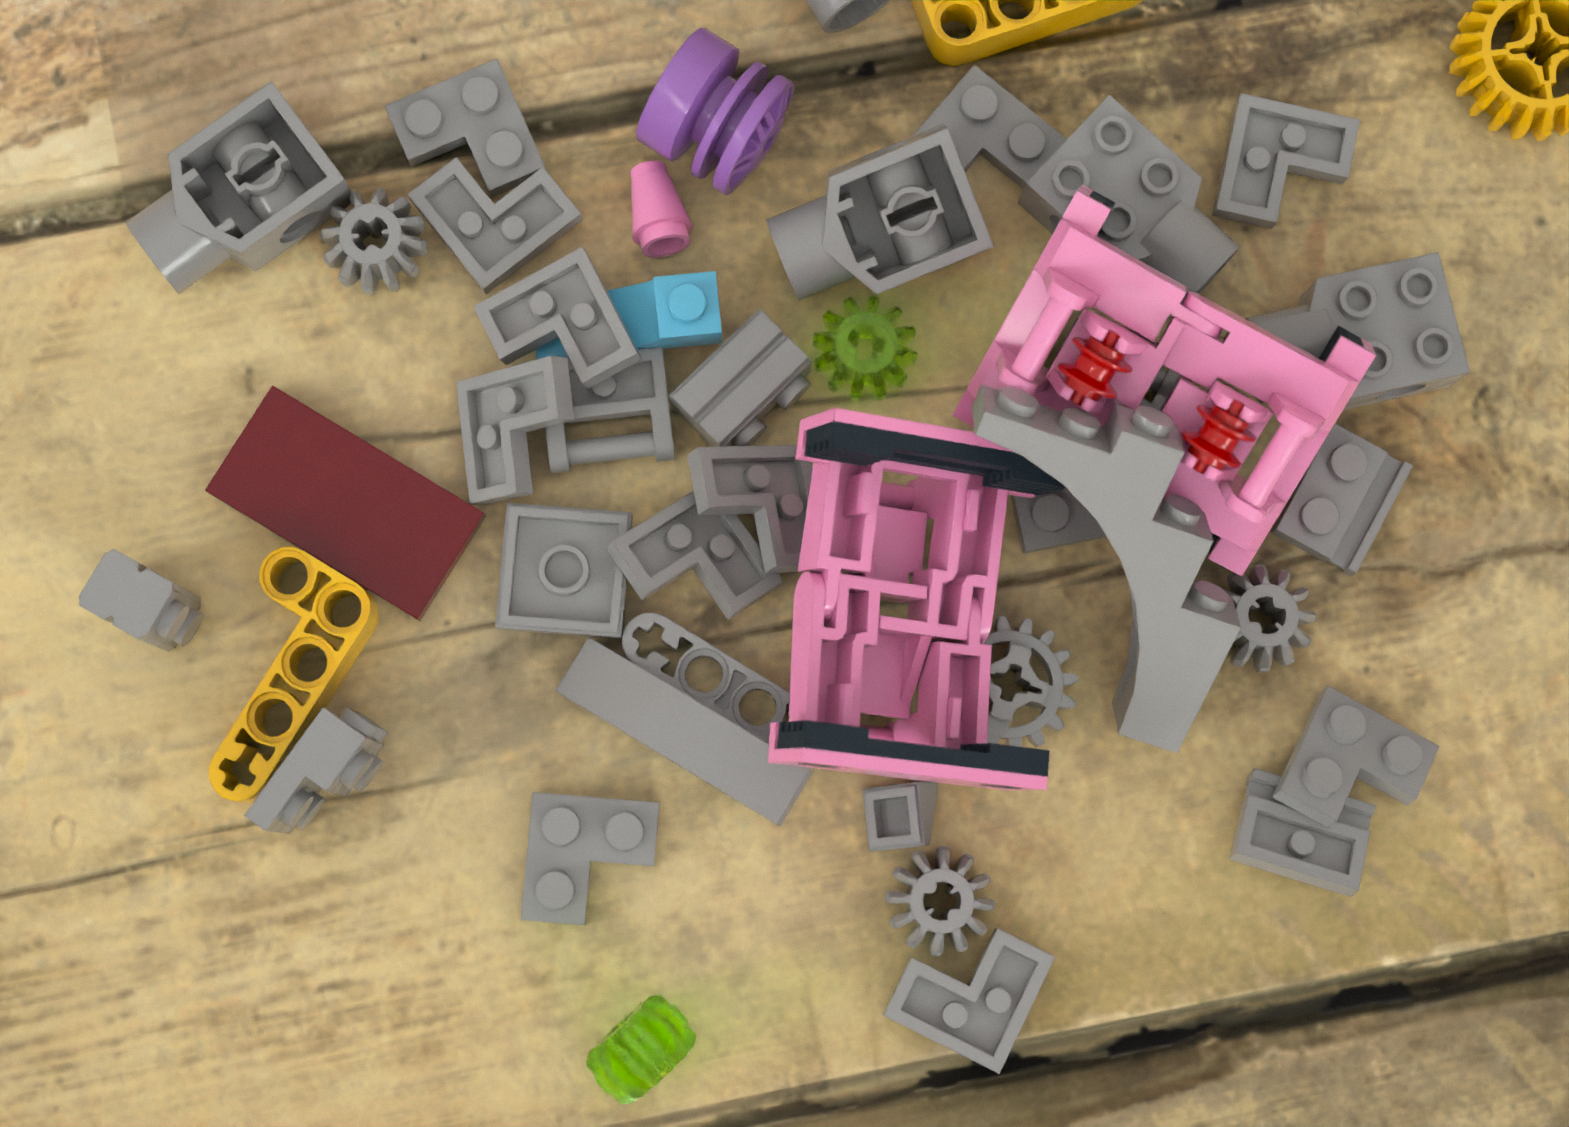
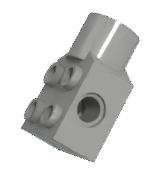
M271 81L168 153L172 190L126 221L125 224L166 280L180 294L228 259L254 271L259 270L332 218L330 214L331 206H339L344 209L352 204L350 201L352 191L343 176Z
M1111 95L1092 112L1026 182L1018 201L1021 207L1053 235L1081 185L1112 200L1115 204L1097 237L1187 287L1186 294L1188 291L1199 294L1240 248L1238 244L1195 207L1202 177Z
M944 124L829 170L827 172L824 196L766 219L774 244L798 300L855 277L874 293L879 294L994 247L949 129Z
M1439 252L1317 278L1301 295L1298 307L1244 318L1317 358L1320 357L1338 326L1371 343L1376 356L1343 410L1447 388L1470 372ZM1256 398L1260 403H1265L1262 400Z

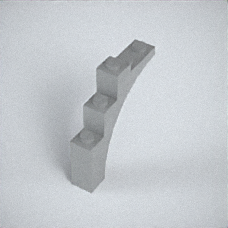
M981 384L972 405L975 435L1022 455L1062 483L1098 521L1122 562L1130 586L1132 625L1127 662L1112 700L1118 734L1178 753L1241 629L1232 596H1229L1225 590L1213 583L1203 580L1194 582L1213 543L1205 512L1197 504L1182 496L1167 495L1163 498L1185 453L1177 425L1174 424L1168 415L1155 408L1138 406L1136 410L1115 403L1106 425L1103 426L1097 418L1083 410L1065 408L1062 412L1039 404L1035 397L1021 389L1005 386L1001 390H997Z

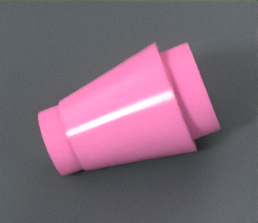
M646 161L634 166L630 171L632 180L633 241L641 246L642 253L648 257H667L683 251L690 244L689 233L693 229V224L670 175L667 173L665 163L661 161Z

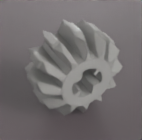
M378 187L372 194L371 203H365L358 191H352L350 201L354 208L349 212L342 207L331 206L330 214L340 226L321 229V238L324 243L333 246L323 255V258L329 268L341 267L338 279L346 287L355 284L360 279L363 292L366 295L372 296L377 290L379 279H383L391 292H397L400 289L399 281L395 276L397 273L402 271L407 276L415 278L420 272L418 266L409 257H420L428 253L426 241L417 237L426 228L424 221L419 215L408 216L411 205L403 196L389 204L386 191ZM369 235L376 239L384 236L386 244L381 249L372 244L366 248L363 241Z
M1262 564L1251 568L1249 580L1244 574L1240 576L1234 572L1227 576L1231 592L1225 591L1229 596H1232L1241 629L1233 642L1236 646L1231 657V664L1233 666H1243L1252 654L1253 665L1256 671L1264 673L1270 670L1272 657L1282 666H1287L1295 661L1291 646L1303 649L1310 645L1311 638L1306 632L1298 628L1297 625H1306L1316 620V613L1311 610H1298L1296 603L1306 599L1309 592L1306 587L1298 588L1291 593L1287 592L1285 589L1290 582L1291 576L1288 571L1281 570L1272 578L1271 582H1269L1268 571L1265 565ZM1259 605L1261 614L1271 615L1273 620L1272 625L1264 629L1261 628L1260 623L1250 622L1248 616L1250 612L1259 608Z
M946 846L937 848L935 869H931L926 855L921 850L912 853V861L919 875L915 877L902 867H896L892 873L898 881L909 886L907 893L897 891L885 893L886 902L892 904L906 903L907 911L890 918L889 923L894 929L900 928L911 921L916 924L908 934L905 942L911 948H916L921 943L927 931L931 932L929 949L930 954L933 956L942 955L944 950V934L946 933L949 934L951 942L957 951L963 952L967 950L968 943L960 928L965 925L973 933L984 935L987 931V926L982 921L971 916L973 909L991 911L995 908V901L992 899H974L973 891L983 888L990 883L991 880L988 874L976 875L968 881L964 878L974 861V858L969 854H964L959 858L953 870H950V851ZM937 882L948 885L949 888L945 893L955 894L956 898L955 908L944 909L942 919L939 920L933 919L930 916L934 911L933 908H924L923 905L924 894L934 893L937 888Z

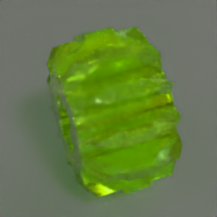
M876 296L869 297L866 312L859 311L857 302L852 297L844 299L843 313L846 319L836 312L828 310L823 315L822 322L830 332H816L813 335L812 345L819 350L825 351V353L815 358V370L817 372H826L836 369L828 381V389L835 392L848 381L852 383L850 400L854 402L860 401L863 387L866 385H870L876 400L885 399L887 389L884 379L894 386L903 387L908 377L900 366L915 365L917 360V352L904 346L914 340L916 335L914 327L903 326L894 328L901 318L902 310L898 306H894L884 316L877 314L880 299ZM859 338L872 340V350L874 351H872L870 360L857 358L858 351L856 347L858 346Z
M661 995L649 996L629 1014H626L620 1022L612 1027L596 1043V1046L588 1053L586 1064L595 1076L594 1081L607 1095L611 1094L621 1105L630 1104L638 1098H642L668 1073L673 1071L674 1067L694 1047L697 1035L688 1025V1019L675 1005H671Z

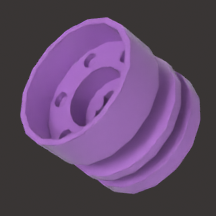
M699 28L683 43L659 78L641 114L636 137L639 142L670 161L677 160L696 143L698 146L691 166L692 175L702 179L707 177L716 168L712 180L713 188L725 195H729L744 181L751 171L760 165L777 139L784 123L785 112L794 93L795 83L783 75H776L764 87L768 77V66L762 62H755L735 80L733 77L739 61V48L710 30Z

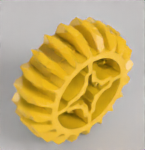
M1475 0L1472 4V11L1466 12L1457 24V29L1461 34H1457L1450 43L1449 50L1459 57L1455 58L1450 64L1448 74L1466 78L1456 88L1455 97L1472 95L1476 102L1469 109V117L1478 116L1485 110L1492 116L1488 125L1489 132L1497 131L1504 123H1507L1510 127L1512 140L1521 139L1528 130L1531 131L1536 142L1547 139L1552 134V130L1559 136L1568 134L1569 94L1553 98L1552 87L1557 83L1556 74H1560L1565 68H1569V0ZM1514 20L1515 31L1510 36L1511 42L1506 43L1501 49L1491 50L1494 28L1504 22ZM1524 52H1529L1533 54L1531 60L1527 57L1526 53ZM1536 57L1540 64H1543L1542 66L1534 64ZM1506 82L1512 84V86H1513L1515 89H1513L1511 86H1509Z

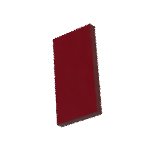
M273 385L205 489L210 495L418 621L422 620L486 517L485 513Z

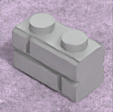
M758 309L669 395L670 404L711 447L751 446L767 428L760 420L777 404L784 410H787L810 387L811 383L805 377L811 371L812 361L789 337L784 335L783 331L763 311Z
M115 549L108 553L105 552L78 597L80 598L79 606L113 623L114 626L133 637L168 652L173 648L176 649L178 644L181 646L187 645L197 632L203 619V614L198 611L201 607V597Z

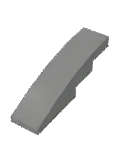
M589 637L556 689V692L780 827L813 773L807 767L768 763V743Z

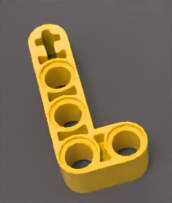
M1143 0L910 1L928 49L933 57L942 64L958 66L1133 8ZM1005 2L1019 3L1026 9L1028 16L1017 20L1008 18L1001 12L999 6ZM949 21H959L968 26L972 34L966 38L955 39L948 36L941 26Z
M281 547L270 552L263 560L259 569V582L263 591L272 600L302 618L214 754L209 766V781L213 790L222 798L234 802L254 803L323 707H327L373 634L379 621V607L372 595L356 582L305 551L295 547ZM292 564H304L308 577L305 586L294 594H283L279 587V578L283 570ZM345 596L358 597L361 602L359 619L348 627H337L332 619V610L336 602ZM312 649H322L327 657V667L324 674L319 679L305 682L301 679L298 672V664L301 657ZM285 702L292 711L291 726L284 734L271 736L264 726L266 712L271 706ZM250 737L258 743L275 748L273 755L258 752L259 748L247 745ZM237 762L250 763L248 770L256 776L251 786L245 784L237 785L239 777L232 772Z

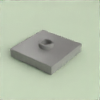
M507 503L495 623L496 629L622 639L627 578L606 549L613 540L632 529V512Z

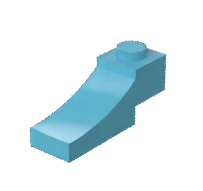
M716 271L653 277L652 281L608 290L637 349L655 347L669 349L722 343ZM558 337L536 349L537 359L551 355L568 357Z

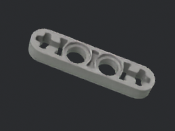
M643 613L634 617L626 625L622 635V647L629 661L769 744L770 723L782 722L786 707L790 702V693L665 616L657 613ZM655 626L664 630L661 636L662 642L678 652L681 640L693 646L679 659L674 677H670L662 672L671 663L658 652H651L646 659L638 655L640 644L634 636L639 629L649 633ZM701 657L715 660L720 665L723 674L719 686L715 690L705 693L693 690L686 680V670L689 664ZM752 690L765 691L775 701V715L764 725L754 726L747 723L739 712L741 698Z

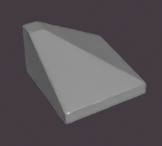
M913 782L862 789L869 852L930 845L938 793L937 782Z

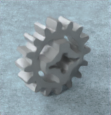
M999 616L996 619L995 632L990 633L983 644L992 646L1007 644V648L1002 659L991 664L990 678H1000L1007 670H1011L1015 673L1014 683L1023 687V690L1027 692L1016 693L1008 701L1000 698L1001 687L992 684L993 680H990L987 743L998 744L1000 739L1006 740V745L1021 747V738L1027 737L1029 742L1037 748L1045 744L1044 735L1041 731L1043 726L1055 732L1061 731L1065 726L1055 713L1057 709L1071 710L1075 707L1076 701L1063 694V687L1076 683L1078 677L1076 674L1062 673L1060 665L1071 656L1069 650H1062L1053 654L1049 649V645L1055 635L1054 632L1049 630L1037 639L1031 635V619L1025 618L1017 631L1010 630L1006 616ZM1032 653L1044 666L1049 683L1038 680L1029 663ZM1023 706L1043 709L1030 723L1018 727H1009L1015 710Z

